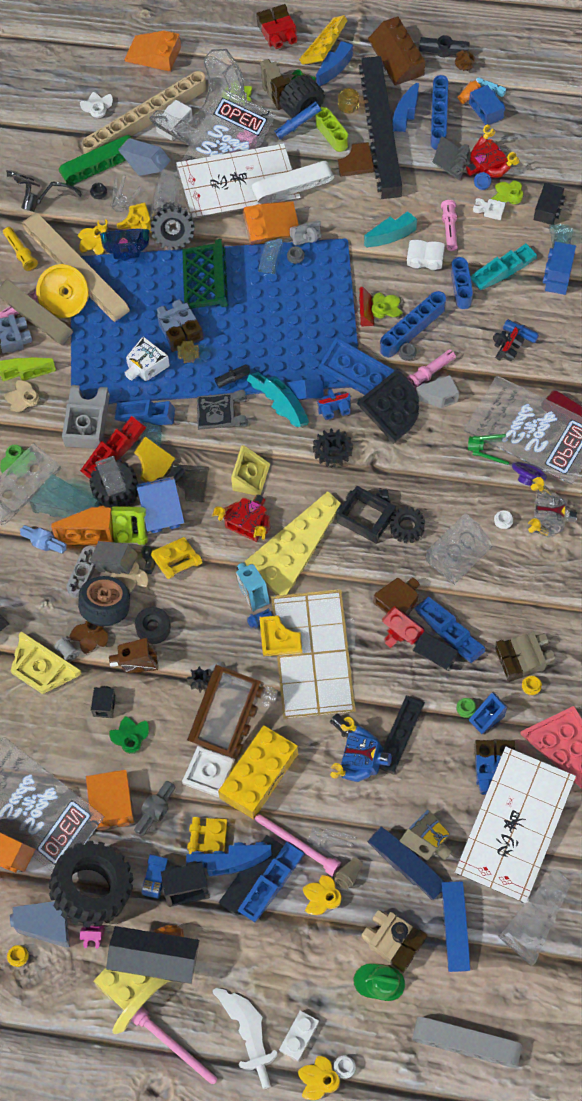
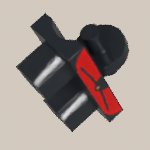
M516 326L507 336L506 331L494 334V346L499 348L501 345L495 356L497 360L500 361L504 358L511 362L517 355V351L510 346L513 345L519 349L525 339L518 334L520 329Z

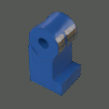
M149 855L142 895L160 898L163 889L160 871H164L165 868L170 866L167 858Z

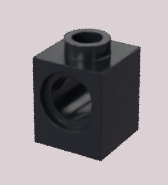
M108 686L94 687L91 704L93 717L113 718L116 701L114 689Z

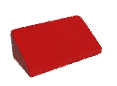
M364 287L359 288L361 327L374 326V315L372 313L373 297Z

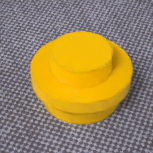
M527 676L523 679L522 690L526 694L536 695L541 691L542 683L539 678Z
M21 945L13 946L7 953V960L14 967L23 966L29 958L27 949Z

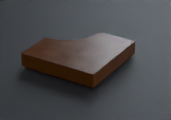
M369 142L352 144L350 153L346 157L338 159L340 177L374 172Z

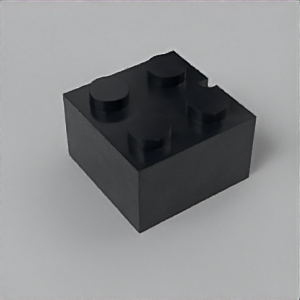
M193 861L187 863L186 866L178 868L177 866H169L164 871H160L164 894L169 907L210 898L202 862Z

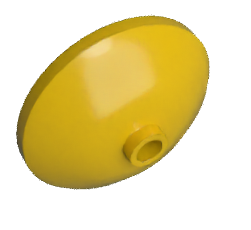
M58 264L49 267L42 273L37 282L36 294L39 304L55 317L69 318L78 314L85 307L89 296V288L86 278L78 269L70 265ZM65 288L69 291L67 295L64 293Z

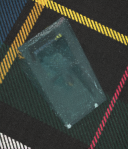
M567 224L549 225L552 248H554L555 242L571 244L573 228Z

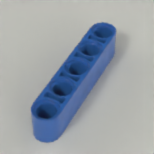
M438 75L433 80L430 144L435 150H437L440 138L442 136L446 138L448 78L444 75Z
M441 291L433 292L385 333L380 340L381 355L388 358L394 356L399 352V348L403 344L409 343L445 311L446 295Z

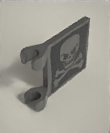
M239 390L228 394L198 396V430L231 426L247 427L248 422L245 415H239L234 418V401L246 402V392Z

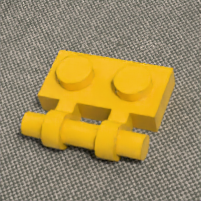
M192 817V824L189 825V832L191 833L190 842L187 844L189 854H192L194 851H202L204 854H213L214 851L225 852L227 819L206 818V826H201V818ZM199 834H205L204 844L198 843Z

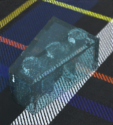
M54 474L50 475L29 501L34 513L41 512L52 517L59 516L63 518L91 507H99L98 500Z

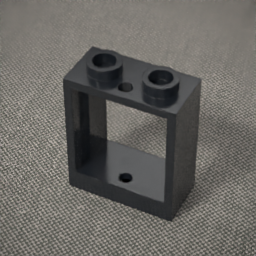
M356 486L353 491L350 490L347 494L344 505L338 507L336 511L337 523L376 544L390 524L391 516L396 511V506ZM358 500L382 513L372 529L347 517Z

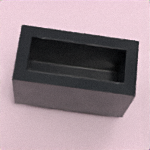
M544 183L535 208L533 220L554 225L555 220L559 219L562 209H560V205L564 206L566 196L563 195L565 188Z

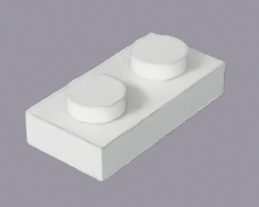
M299 1011L279 1051L299 1062L319 1024V1020Z

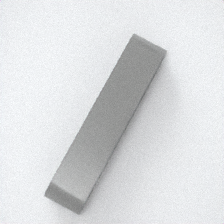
M417 1017L412 1040L417 1043L511 1068H518L522 1044L424 1017Z

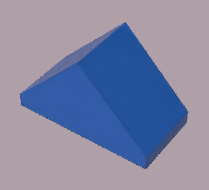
M300 380L286 383L298 400L322 399L324 396L323 380Z
M492 692L471 716L469 721L481 734H484L505 717L507 706Z

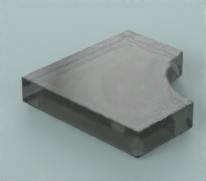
M172 464L171 472L176 466L182 467L185 471V474L176 485L184 491L186 501L205 502L209 467Z

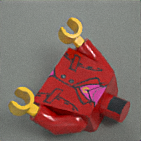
M489 124L484 126L483 132L485 134L484 136L481 135L471 152L470 165L466 166V171L470 176L475 173L485 172L491 178H500L511 168V165L519 163V158L516 157L517 154L515 152H511L506 156L492 139L488 140V137L495 135L494 128L488 132L490 129Z
M258 494L254 497L253 501L242 498L239 502L224 508L217 506L212 514L213 517L219 516V521H222L224 518L225 528L255 542L258 541L260 536H262V540H265V535L271 529L270 517L267 515V509L263 506L266 500Z

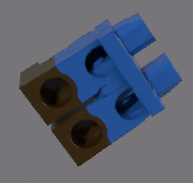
M475 740L476 785H479L481 795L487 794L505 747L515 750V740H496V761H494V740Z

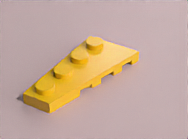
M345 15L334 17L299 58L302 65L324 61L348 21Z

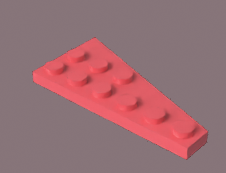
M574 706L521 731L520 734L556 767L575 775L574 783L582 789V718Z

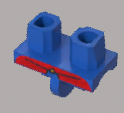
M329 389L328 395L323 396L322 400L317 401L319 415L322 414L325 420H329L334 417L333 411L340 410L343 416L350 414V394L333 393V390Z

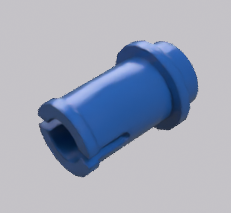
M268 608L255 615L250 614V617H247L250 628H258V625H260L259 617L272 616L270 609Z

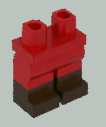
M286 4L273 7L272 12L270 9L256 13L257 26L266 41H268L269 47L273 46L275 49L282 48L284 42L288 41L291 45L297 43L296 25L287 11Z

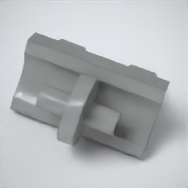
M316 220L291 227L290 237L293 238V244L297 246L307 242L313 243L317 239L322 238L320 232L321 221Z

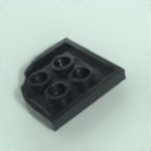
M396 369L357 402L358 406L393 444L410 431L419 415L418 394L414 386L399 369Z

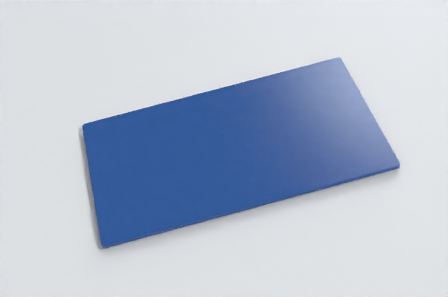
M345 238L317 240L313 243L307 242L297 245L304 252V260L297 264L291 263L287 259L289 249L296 246L293 242L225 246L228 306L221 307L220 304L190 309L202 328L204 340L192 345H188L186 341L187 347L174 352L171 351L169 343L159 326L157 308L166 306L167 310L173 308L172 303L179 299L184 303L182 249L80 256L124 300L130 312L114 322L88 296L85 307L78 314L71 317V330L73 331L71 335V386L79 385L82 398L86 400L93 399L97 395L99 387H108L109 404L146 399L151 401L197 398L198 396L234 393L239 390H244L246 395L265 394L251 386V383L247 381L249 374L237 379L236 383H229L220 389L217 387L214 380L215 377L227 373L229 369L232 371L247 364L250 368V374L259 372L266 378L276 376L286 386L287 382L323 380V390L351 388L318 369L336 337L358 349L348 240ZM213 250L207 251L204 255L209 258ZM195 253L187 254L189 260L196 256ZM200 258L195 264L201 266L206 260ZM209 263L204 269L210 272L214 266ZM192 266L188 273L192 275L197 268ZM201 272L196 278L201 281L206 274ZM209 278L205 284L210 287L214 280ZM192 281L188 287L193 289L198 283ZM202 286L197 293L202 295L207 289ZM210 292L206 299H215V294ZM193 295L189 299V303L195 302L198 297ZM145 337L168 355L170 366L148 381L143 380L140 376L135 377L131 381L125 375V372L129 369L126 358L140 339Z

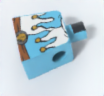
M246 563L239 564L236 567L238 584L252 612L270 604L266 583L253 564L249 566Z

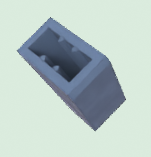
M131 138L119 148V152L138 176L161 172L171 161L161 147Z
M55 901L13 907V914H10V925L14 927L17 933L65 948L70 947L68 920L61 916V910L56 911L53 906Z

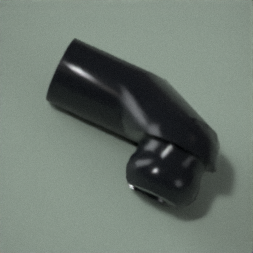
M144 546L141 549L142 557L146 561L144 571L147 574H152L157 563L151 556L153 549L149 546Z

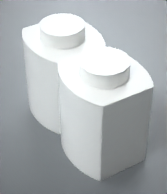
M410 240L407 265L412 268L442 269L445 244L441 242Z

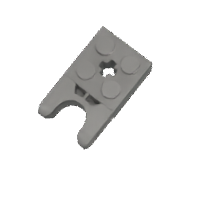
M79 385L71 386L62 433L65 447L96 449L100 442L103 441L109 404L108 387H99L97 395L91 400H86L82 398Z

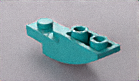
M259 372L249 374L247 381L251 383L253 388L262 391L268 399L274 401L271 407L276 410L278 415L286 417L295 427L308 425L309 420L301 403L276 376L266 378Z

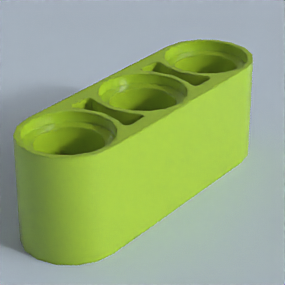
M320 107L322 111L315 115L316 127L335 151L343 152L347 150V131L328 108Z

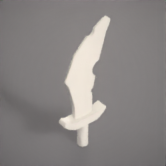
M215 988L213 994L219 999L230 1018L239 1022L240 1028L238 1031L243 1040L246 1041L245 1045L250 1061H241L239 1063L240 1068L246 1070L257 1069L262 1088L267 1089L271 1087L265 1065L271 1064L278 1053L273 1050L271 1054H265L261 1024L263 1017L249 1000L235 993L228 994L227 990Z

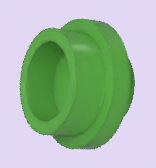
M470 698L459 700L456 706L457 713L464 718L471 717L477 708L476 703Z

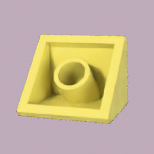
M244 445L240 448L231 476L233 491L255 496L257 494L261 495L270 463Z

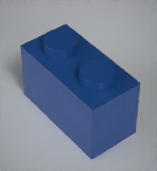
M488 85L470 92L469 104L485 125H490L504 118L505 105L497 98L494 90H491Z

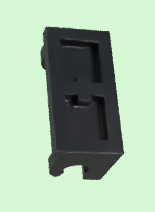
M423 632L413 648V652L439 665L446 671L451 669L459 656L457 650Z

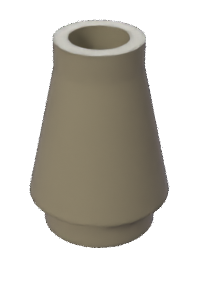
M353 857L350 862L336 873L335 882L344 889L352 887L363 863L358 858Z

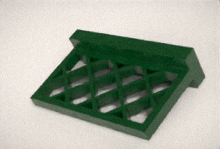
M222 238L215 239V244L182 249L184 304L187 303L189 309L220 304L221 307H227L226 248ZM213 250L209 258L204 255L207 251ZM195 253L196 256L192 260L187 258V254ZM200 258H203L206 261L201 266L195 264ZM209 263L214 266L210 272L204 269ZM193 266L197 270L191 275L188 273V270ZM203 272L206 276L200 281L196 277ZM209 278H212L214 282L209 287L205 284V282ZM195 281L198 284L193 289L189 288L188 285ZM203 286L207 290L200 295L197 291ZM210 292L215 294V299L207 300L206 297ZM193 295L198 297L195 302L189 303V299Z

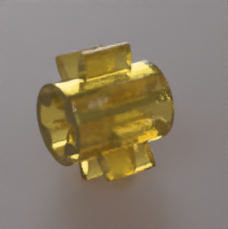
M192 340L183 341L181 346H177L178 359L183 358L184 363H194L195 358H199V346H194Z

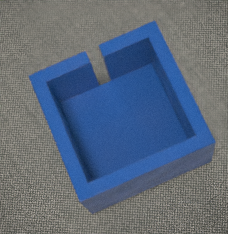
M555 242L554 249L550 248L543 283L546 284L545 291L566 295L576 245Z

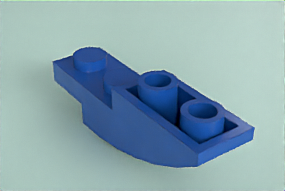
M238 842L234 843V845H229V854H225L224 851H214L213 854L194 851L192 854H186V863L193 861L202 862L203 867L207 868L209 876H221L240 872L263 862L272 855L271 845H267L264 842H257L255 845H246L245 843Z

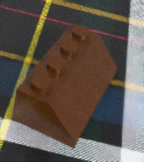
M397 16L383 21L368 37V41L376 55L381 56L383 67L394 86L425 76V60L400 18Z

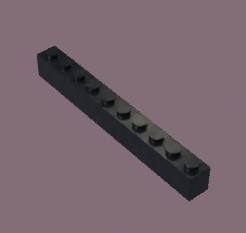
M381 56L361 58L359 75H362L360 81L361 88H364L362 90L363 101L366 100L364 108L365 113H368L366 121L367 126H370L368 134L369 139H372L370 147L371 152H374L372 160L373 166H376V169H374L375 179L379 181L376 183L377 193H381V199L402 197V181Z

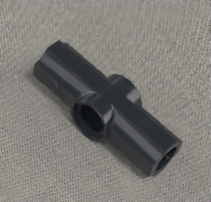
M442 35L438 39L421 37L419 51L437 53L439 57L447 58L450 55H457L461 50L469 51L470 42L452 40L447 35Z

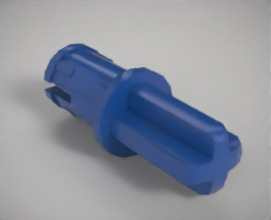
M509 319L506 320L503 330L512 332L516 326L520 329L518 334L524 339L533 343L537 341L538 333L525 328L523 324L520 325Z

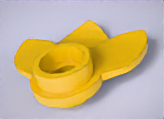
M97 226L85 228L78 234V237L82 239L79 244L81 253L93 249L96 255H102L107 245H104L102 233L96 235L100 232Z
M322 875L319 883H309L303 887L304 895L310 900L305 909V912L308 914L321 915L327 909H335L341 904L342 895L336 889L334 880L329 876ZM334 895V898L328 901V897Z
M317 1056L315 1065H305L298 1070L300 1079L307 1084L302 1093V1097L305 1099L319 1100L325 1093H332L339 1087L340 1078L333 1071L332 1063L326 1057ZM331 1077V1083L326 1085V1078Z

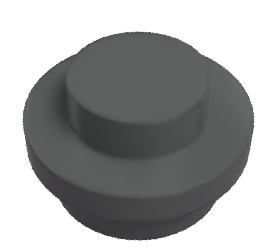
M292 247L287 252V259L294 264L300 263L304 260V252L300 247Z
M405 343L399 348L401 359L410 361L416 357L417 350L411 343Z

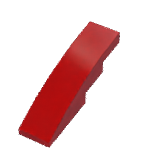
M131 416L121 431L116 428L106 443L100 442L80 471L90 479L92 477L91 473L96 471L95 467L97 465L102 466V462L109 463V460L117 462L147 427Z

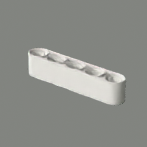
M321 161L257 181L251 188L257 202L265 203L326 184L334 179V175L328 162Z

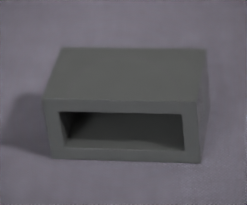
M98 541L90 561L94 564L95 569L100 572L108 571L115 574H129L138 554L129 544Z

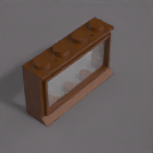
M216 664L187 741L236 759L237 755L240 756L244 746L241 743L244 736L247 737L251 725H249L250 719L255 717L258 706H256L258 698L261 699L265 691V687H263L264 682Z

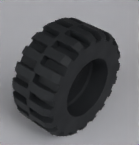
M86 841L85 845L79 842L73 848L69 847L66 849L63 855H60L49 881V889L51 890L49 895L52 901L55 900L54 908L56 911H62L61 916L64 919L69 917L72 919L71 923L77 925L80 922L83 923V927H90L91 924L98 927L102 926L104 921L107 924L113 921L114 917H118L132 892V882L134 879L133 873L129 872L131 869L129 862H124L125 856L122 853L117 854L115 852L116 848L113 846L108 848L104 846L105 843L103 842L94 844V841ZM82 870H91L99 873L109 885V894L100 898H91L83 895L76 889L73 883V874Z

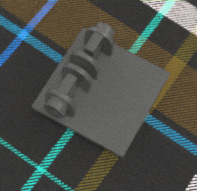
M442 136L432 163L460 180L469 156V145L464 144L459 148Z

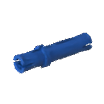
M314 102L291 120L288 119L284 125L274 132L281 140L287 134L296 131V128L322 110L317 102Z

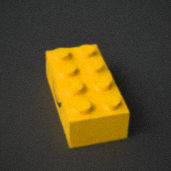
M263 725L218 790L219 798L254 820L297 757L298 746Z

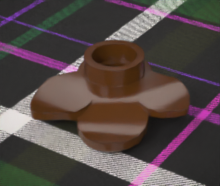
M88 621L85 624L76 625L69 635L70 640L80 641V648L84 654L92 652L97 645L105 647L108 643V634L103 630L104 626H98ZM92 626H97L96 629L91 630Z

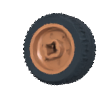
M110 576L94 577L86 581L79 591L78 608L81 616L89 623L98 626L118 624L125 619L129 612V589L122 581Z

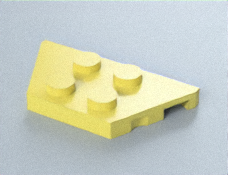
M23 632L19 633V643L15 650V660L12 663L11 673L26 684L44 694L81 675L79 669Z

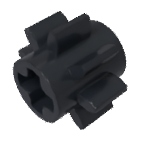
M199 666L196 670H190L192 677H187V680L191 683V690L196 688L201 693L203 689L207 688L211 676H208V669L204 671Z

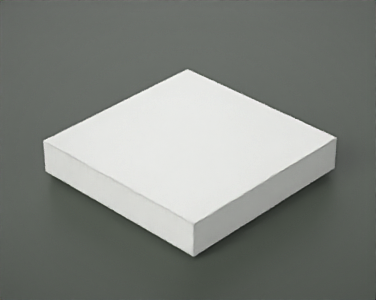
M197 746L182 784L219 797L218 790L231 773L235 759Z

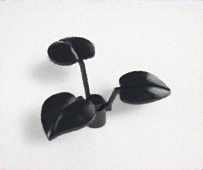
M6 170L7 177H13L18 185L26 184L21 208L35 212L37 203H41V200L52 186L67 187L74 190L80 197L82 195L77 188L70 184L53 181L37 199L38 195L31 193V186L40 187L41 185L34 182V179L28 175Z

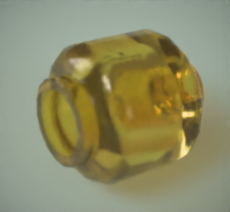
M352 88L341 90L338 94L339 109L349 114L357 111L360 101L359 93Z

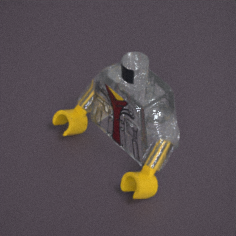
M541 477L533 479L535 483L531 485V489L533 491L538 490V492H536L533 519L528 522V524L532 525L528 528L529 532L538 533L548 538L562 532L565 522L576 523L577 511L566 510L567 500L545 486L544 480Z

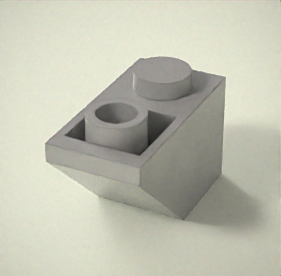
M450 375L416 387L419 401L443 408L458 402L459 391Z

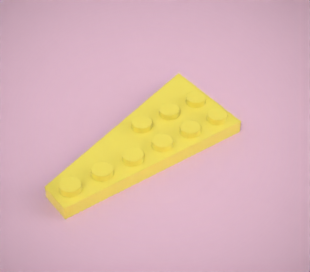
M326 492L245 561L246 565L253 564L266 585L278 597L287 596L313 555L317 544L323 538L326 529L335 518L336 511L341 503L332 494Z

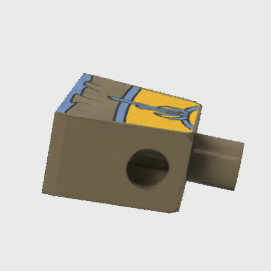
M427 810L413 823L400 839L402 844L426 860H429L435 853L443 860H446L453 852L444 844L450 836V832L430 810Z

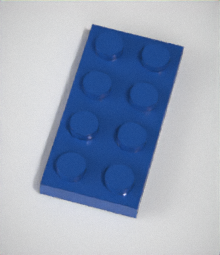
M337 337L318 367L319 370L364 395L395 371Z

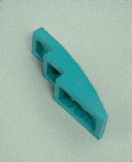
M525 243L514 252L510 250L500 259L498 257L494 258L471 275V281L479 290H483L521 270L537 259V254Z

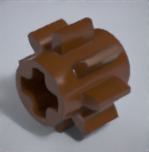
M467 50L458 52V57L455 59L456 67L463 71L472 69V64L475 62L474 54Z

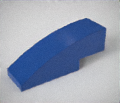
M341 41L335 53L328 52L316 74V82L319 86L331 81L349 64L353 57V44Z
M419 83L411 86L399 101L393 116V131L406 132L408 119H415Z
M150 399L121 402L116 405L114 419L127 423L130 417L133 416L143 425H169L174 422L176 408L170 401L153 403Z

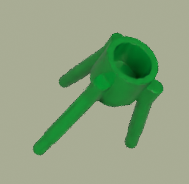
M506 434L469 436L468 451H473V455L505 465L510 464L508 461L480 452V450H484V443L502 442V438H505Z

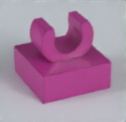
M90 925V927H82L80 930V940H84V948H88L89 940H93L96 943L95 948L98 949L104 936V926L95 927Z

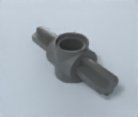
M165 781L157 795L148 796L141 808L143 816L134 828L138 835L144 836L153 822H160L168 810L167 800L175 789V785L171 782Z

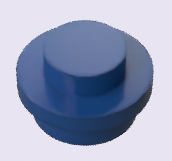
M485 172L477 174L474 178L476 188L480 190L489 188L491 185L490 175Z

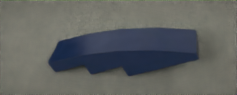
M380 826L367 842L396 871H400L413 885H417L431 900H434L442 891L441 882L445 881L409 848Z

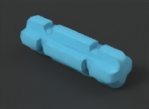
M477 77L476 81L481 87L488 85L498 96L503 97L505 95V87H498V84L487 80L484 81V79Z

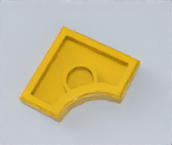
M145 202L129 206L128 216L122 222L117 223L120 238L122 233L123 236L125 234L124 238L126 239L143 235L140 217L143 216L144 222L148 221V216L150 217ZM151 226L148 228L147 234L152 233Z
M146 436L134 452L141 461L142 473L140 479L144 482L155 481L157 478L163 477L175 460L173 456Z
M279 615L259 617L263 657L302 653L300 632H293L287 629L281 623Z

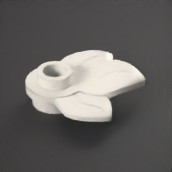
M92 92L88 101H81L80 106L83 111L89 112L95 118H100L112 106L113 99L111 94L101 98Z

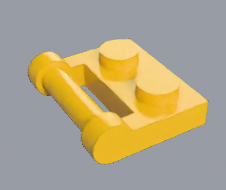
M185 537L153 550L151 553L152 558L167 579L173 578L175 574L185 569L202 564L201 557L195 553ZM189 557V560L184 561L176 566L170 567V565L175 564Z

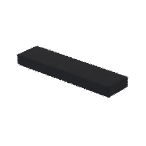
M406 695L383 747V753H390L392 756L391 764L389 766L380 765L379 769L393 775L395 774L425 702Z
M268 835L265 836L262 842L271 845L272 855L263 862L240 871L219 901L222 907L234 915L238 914L237 910L260 875L264 874L272 860L277 857L284 846Z

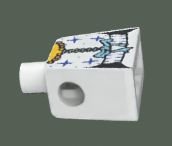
M142 337L126 358L129 369L125 372V375L131 381L137 376L148 381L170 366L168 355L145 337Z

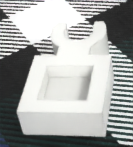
M476 198L475 204L480 206L474 205L473 212H484V217L501 220L506 203L489 199L487 203L483 199Z

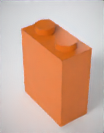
M127 770L86 776L90 814H92L91 821L95 820L99 823V825L95 822L91 823L93 829L102 831L109 829L111 826L126 827L130 823H134Z

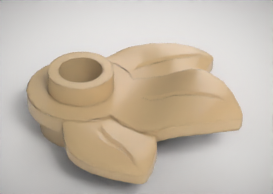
M22 380L16 381L17 390L4 394L5 400L12 404L10 410L14 412L23 411L27 407H32L39 402V394L32 389L30 383Z
M136 561L129 574L112 573L111 577L122 581L129 589V592L136 585L144 588L148 586V576L145 571L139 569Z

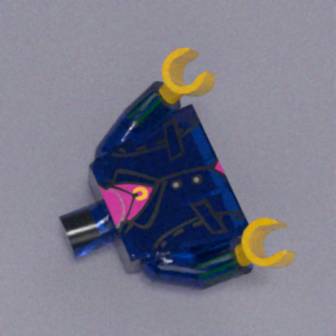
M143 216L140 217L143 229L113 230L106 232L108 221L105 219V225H100L98 220L97 227L101 231L100 237L103 249L113 254L114 259L127 261L130 258L139 257L140 252L149 245L150 230L148 228L151 226L150 217L148 216V221L144 222Z

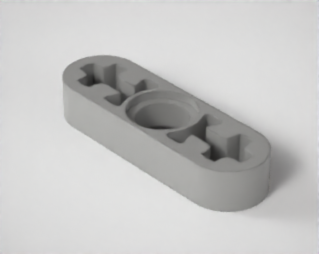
M94 546L83 548L67 583V591L72 598H79L80 588L93 575L95 566L90 561V558L88 561L87 555L94 552ZM81 568L88 569V573L84 576H80L78 571ZM78 584L79 589L73 591L72 587L75 588Z

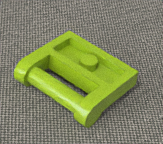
M112 507L114 543L147 544L148 536L145 531L144 518L146 516V509L144 507ZM132 516L137 517L138 534H133Z

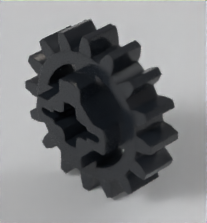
M330 428L329 433L323 430V435L318 434L317 440L313 441L315 459L319 458L320 464L326 462V467L332 464L333 468H335L337 463L342 466L343 460L348 462L349 456H352L353 443H351V437H347L346 432L340 434V429L333 432V429Z

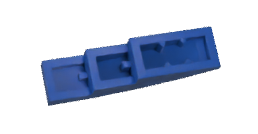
M427 597L414 608L421 618L444 641L457 650L471 664L486 652L485 647L471 637L470 631L456 622L454 615L430 597Z
M286 842L264 874L260 875L237 911L255 923L278 894L305 854Z
M463 881L441 882L448 972L470 971Z

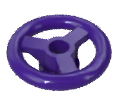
M523 462L512 463L513 470L520 474L518 481L522 484L531 486L533 479L541 477L544 481L547 479V475L542 470Z

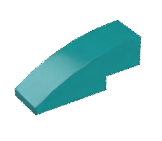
M409 211L396 220L391 216L364 235V246L366 248L377 247L408 236L417 230V218Z

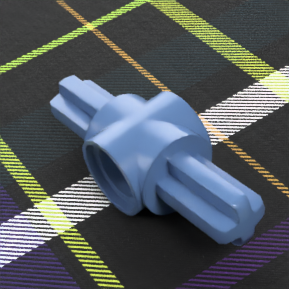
M26 525L20 528V535L30 539L32 546L44 551L52 549L60 554L67 550V544L55 539L53 532L40 527L33 529Z

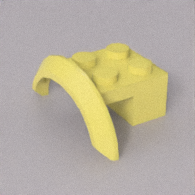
M105 968L96 977L94 983L111 1001L113 1000L123 1010L113 1027V1033L124 1032L133 1016L143 1004L170 980L110 971Z

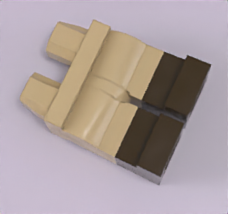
M378 910L372 921L381 926L380 929L376 932L367 926L361 937L369 944V949L375 951L379 956L404 973L425 942L428 934L412 927L392 912L388 915ZM396 922H403L408 927V935L401 943L395 942L391 934V928Z

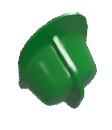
M365 964L356 971L354 986L356 991L364 997L393 1001L403 994L405 980L403 975L393 967Z

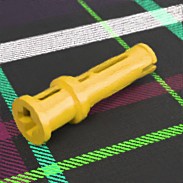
M6 227L3 230V234L15 250L16 258L22 262L24 270L31 271L35 269L38 261L32 257L30 249L24 247L12 227Z

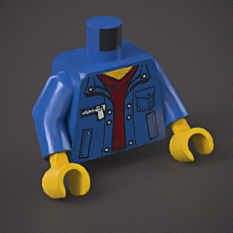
M351 717L344 718L345 721L349 722L350 727L342 724V730H352V733L348 734L341 765L334 763L331 766L338 773L331 772L330 776L334 779L342 776L343 779L360 782L372 775H377L380 765L389 766L392 756L390 753H383V747L378 738L370 731L358 724L354 725V720Z

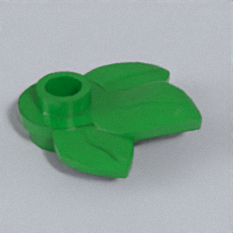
M125 716L120 723L119 730H110L109 736L112 743L121 746L124 752L133 754L139 751L141 742L148 737L149 725L147 721H142L136 725L130 718ZM130 742L135 743L133 747L128 746Z

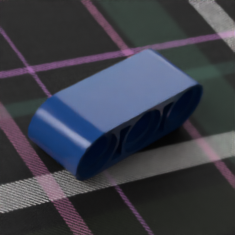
M457 257L453 259L451 269L455 302L458 308L468 309L472 304L473 295L468 262L463 257Z

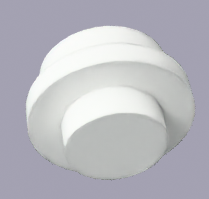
M502 510L495 515L494 523L498 528L507 529L513 524V516L510 512Z
M340 1056L334 1062V1071L340 1078L347 1079L355 1073L356 1065L351 1057Z

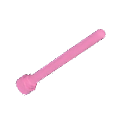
M261 814L255 816L256 822L322 864L323 868L326 869V873L332 877L336 875L342 862L336 858H326Z
M141 1007L131 1019L135 1025L145 1026L209 1083L215 1084L217 1082V1077L150 1020L151 1017L146 1009Z

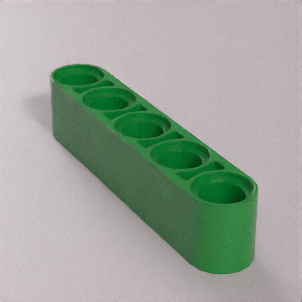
M130 135L123 136L62 164L59 167V173L66 184L74 185L126 161L119 152V148L129 138H133Z

